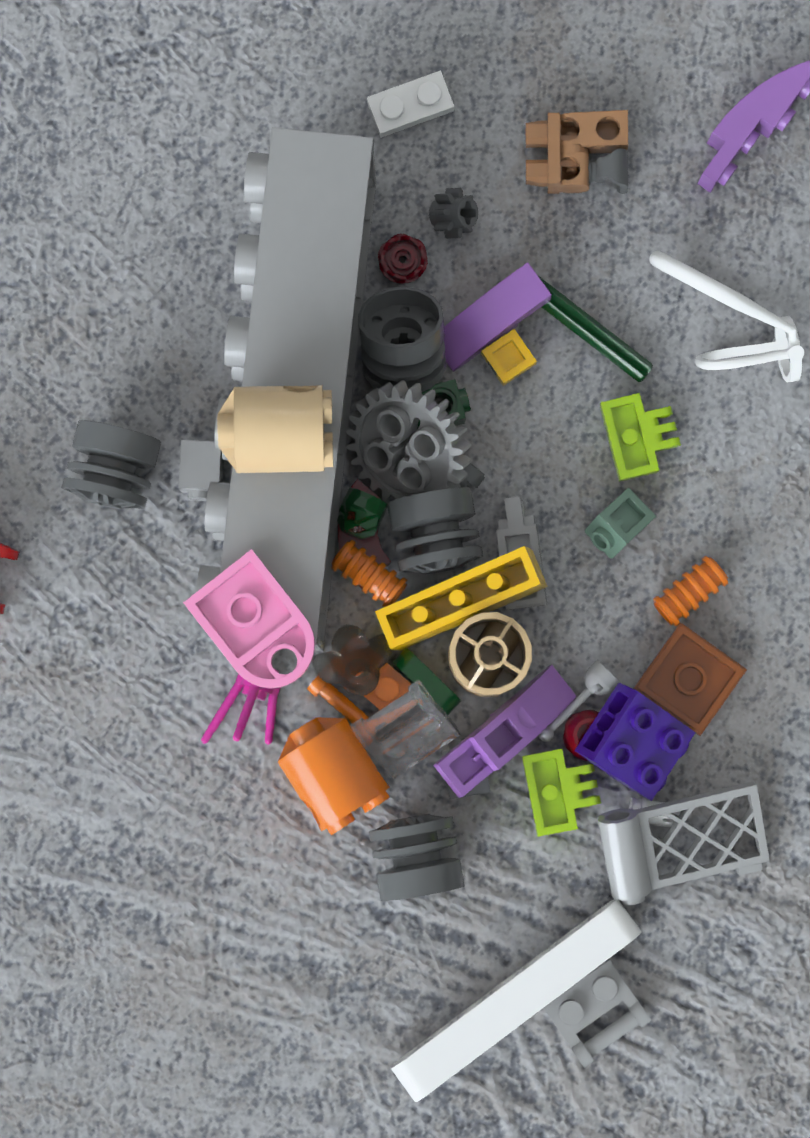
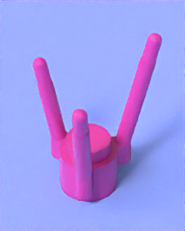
M238 674L235 684L201 738V742L204 744L209 742L243 688L242 694L247 695L237 722L233 739L234 741L241 739L255 700L265 701L268 694L265 743L267 745L271 744L275 727L277 698L281 687H259L248 682Z

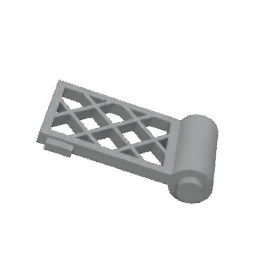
M753 781L636 810L628 808L611 810L598 817L612 898L621 900V903L624 905L639 904L645 900V896L650 894L652 890L736 869L739 876L763 870L762 863L770 861L757 784ZM748 795L749 809L740 821L725 812L734 798ZM720 802L717 807L712 803ZM705 805L714 812L702 830H699L686 822L695 807ZM679 811H681V813L679 814V816H677V815L674 814V812H679ZM666 815L675 822L661 840L651 834L648 819ZM721 816L736 825V828L724 845L709 836ZM751 820H752V824H753V829H751L750 827H748V825H749V823L751 822ZM682 826L698 835L686 854L670 846V843ZM746 831L755 837L757 852L740 856L732 848L743 832ZM706 840L719 848L720 851L712 863L701 865L693 860V858ZM653 842L658 844V847L655 851L653 848ZM666 850L681 859L672 873L658 875L657 862ZM728 855H730V856L733 857V858L726 859V857H727ZM689 864L693 866L692 868L686 869Z

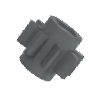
M446 188L445 194H435V200L429 209V218L434 226V231H444L446 239L461 238L462 233H472V227L478 219V207L473 200V196H463L462 188Z

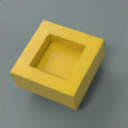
M515 329L481 350V355L503 386L537 363Z

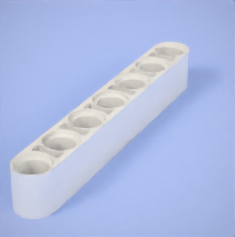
M611 900L406 1053L391 1066V1070L415 1102L421 1100L641 934V929L619 900Z

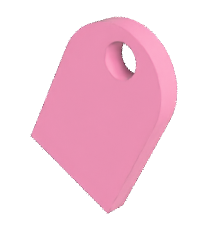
M252 549L183 602L238 674L256 686L264 688L287 686L298 680L307 671L313 660L315 638L309 622ZM289 649L297 657L296 668L289 674H279L273 668L272 659L279 650Z

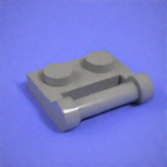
M609 959L544 1007V1010L584 1068L595 1061L593 1059L595 1055L638 1025L643 1027L652 1021ZM622 1001L630 1010L585 1043H582L577 1036L578 1032Z

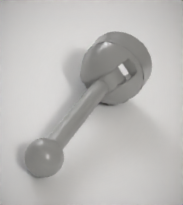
M597 659L585 674L586 689L538 735L539 738L544 742L551 741L554 737V731L591 694L606 695L620 681Z

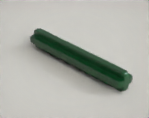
M538 276L551 293V300L542 306L544 310L637 382H642L653 368L651 362Z

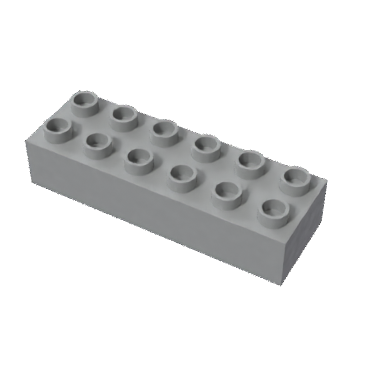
M272 127L269 154L249 152L244 178V202L251 203L250 221L252 223H261L259 235L239 234L234 282L235 284H241V301L251 302L250 318L229 317L225 339L224 362L225 366L232 367V380L242 381V387L323 385V390H332V424H324V433L333 432V467H325V471L236 473L232 466L230 483L211 481L206 500L205 532H213V540L224 541L221 567L201 565L197 578L196 592L252 549L309 622L314 633L315 651L323 652L333 571L331 563L335 553L337 519L340 509L348 438L346 429L349 428L359 340L358 314L363 305L376 189L373 138ZM220 398V400H219L218 409H217V415H216V424H215V448H216V449H220V448L218 447L217 416H218V412L220 411V409L222 408L223 404H224L225 401L227 400V399H223V398ZM222 453V459H223V460H228V459L225 457V455Z

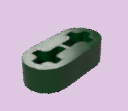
M405 648L392 662L447 716L461 702L459 697L408 648Z

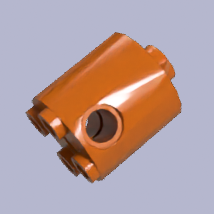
M316 717L289 735L278 759V764L300 799L312 812L321 832L327 828L332 835L355 820L351 812L362 807L366 813L390 798L386 792L390 788L389 784L377 770L371 756L346 718Z

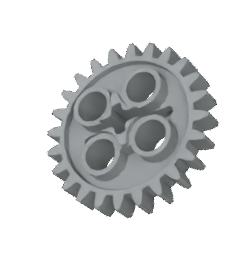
M402 380L394 387L390 382H387L379 389L376 387L355 405L358 410L349 416V419L354 424L346 429V433L355 439L346 447L351 451H356L358 456L350 462L352 465H362L364 470L359 474V479L370 477L372 482L369 489L374 491L378 487L383 490L382 500L384 502L391 496H394L396 500L428 491L461 487L459 483L468 476L464 468L472 460L463 455V453L471 447V443L460 440V436L467 431V428L455 426L454 421L460 414L458 412L447 414L445 411L449 402L447 399L437 404L434 401L435 390L432 389L425 395H422L420 383H416L408 389L406 382ZM419 419H420V422H421V423H420V426H419V428H418V430H417V427H418L417 425H418V422H419Z

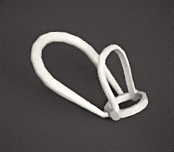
M661 251L652 252L649 260L654 267L735 310L775 327V338L772 342L725 348L700 354L695 358L698 368L722 370L778 360L781 374L787 383L800 380L804 349L800 346L797 328L790 316L778 317L743 294Z

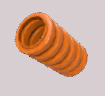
M347 541L333 559L331 569L333 571L339 569L343 572L341 577L344 579L350 577L352 585L355 587L358 584L363 587L362 592L373 594L372 599L375 602L380 599L384 602L382 607L395 603L407 587L406 583L408 580L405 577L401 579L396 577L397 572L395 570L388 571L386 563H377L375 555L370 557L366 555L367 550L364 547L360 549L355 547L356 541Z
M704 556L700 566L694 564L692 566L693 571L690 574L688 572L682 574L683 580L680 582L675 580L672 583V589L665 588L663 590L664 595L661 598L659 596L653 598L655 608L670 625L677 627L680 624L679 619L681 617L686 619L690 616L688 611L691 609L696 611L699 608L698 603L700 601L706 603L709 600L708 595L710 593L717 594L720 585L724 587L728 585L727 575L711 557Z

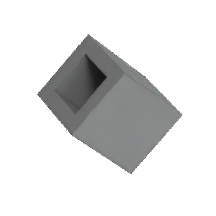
M181 440L178 488L182 493H188V499L206 501L210 482L223 483L224 460L222 459V451L215 448V441Z

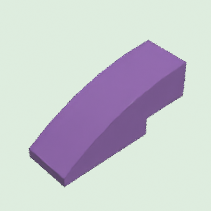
M528 262L490 289L444 326L446 363L453 372L480 354L481 350L518 327V323L551 300V293Z

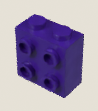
M618 683L576 747L575 752L633 792L652 801L656 793L665 786L667 776L678 759L686 753L689 742L696 732L640 692Z

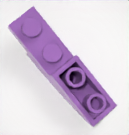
M810 60L792 66L763 82L741 99L725 115L713 130L707 142L708 145L718 152L702 173L698 185L710 193L717 183L725 186L738 167L732 162L740 150L747 155L759 138V133L769 138L775 128L780 131L785 129L796 113L795 110L790 108L798 96L805 100L810 94Z
M549 665L495 710L488 720L433 766L458 798L464 797L488 775L502 768L525 748L577 696L553 665Z

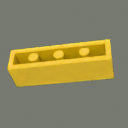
M523 546L375 611L390 649L401 651L463 624L466 619L477 614L489 613L548 586L533 550Z

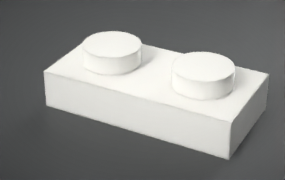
M441 70L366 97L380 138L454 111V104Z

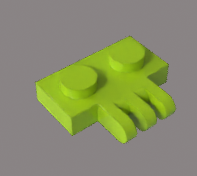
M640 393L600 403L619 482L659 472L655 452L681 446L679 437L663 440L662 434L677 430L675 422L659 425L658 419L673 415L671 406L645 412Z
M562 749L522 756L537 837L578 829L574 809L601 804L600 795H591L586 798L583 796V790L598 788L597 779L581 782L579 774L593 773L595 771L593 763L566 768Z

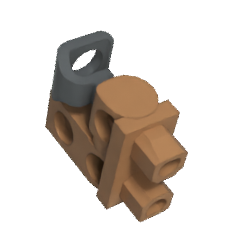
M628 110L564 114L548 113L547 120L526 123V148H547V160H526V185L548 187V194H559L560 192L582 193L589 190L591 182L603 183L604 179L608 178L617 184L618 193H627ZM610 153L607 156L597 158L596 161H591L589 158V154Z

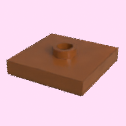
M680 622L633 689L643 694L696 732L695 734L701 736L747 669Z

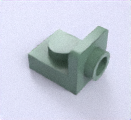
M628 487L585 529V533L591 538L596 548L612 559L656 515Z

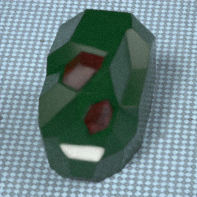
M349 488L339 509L337 519L341 531L359 540L375 536L385 515L387 503L362 490Z

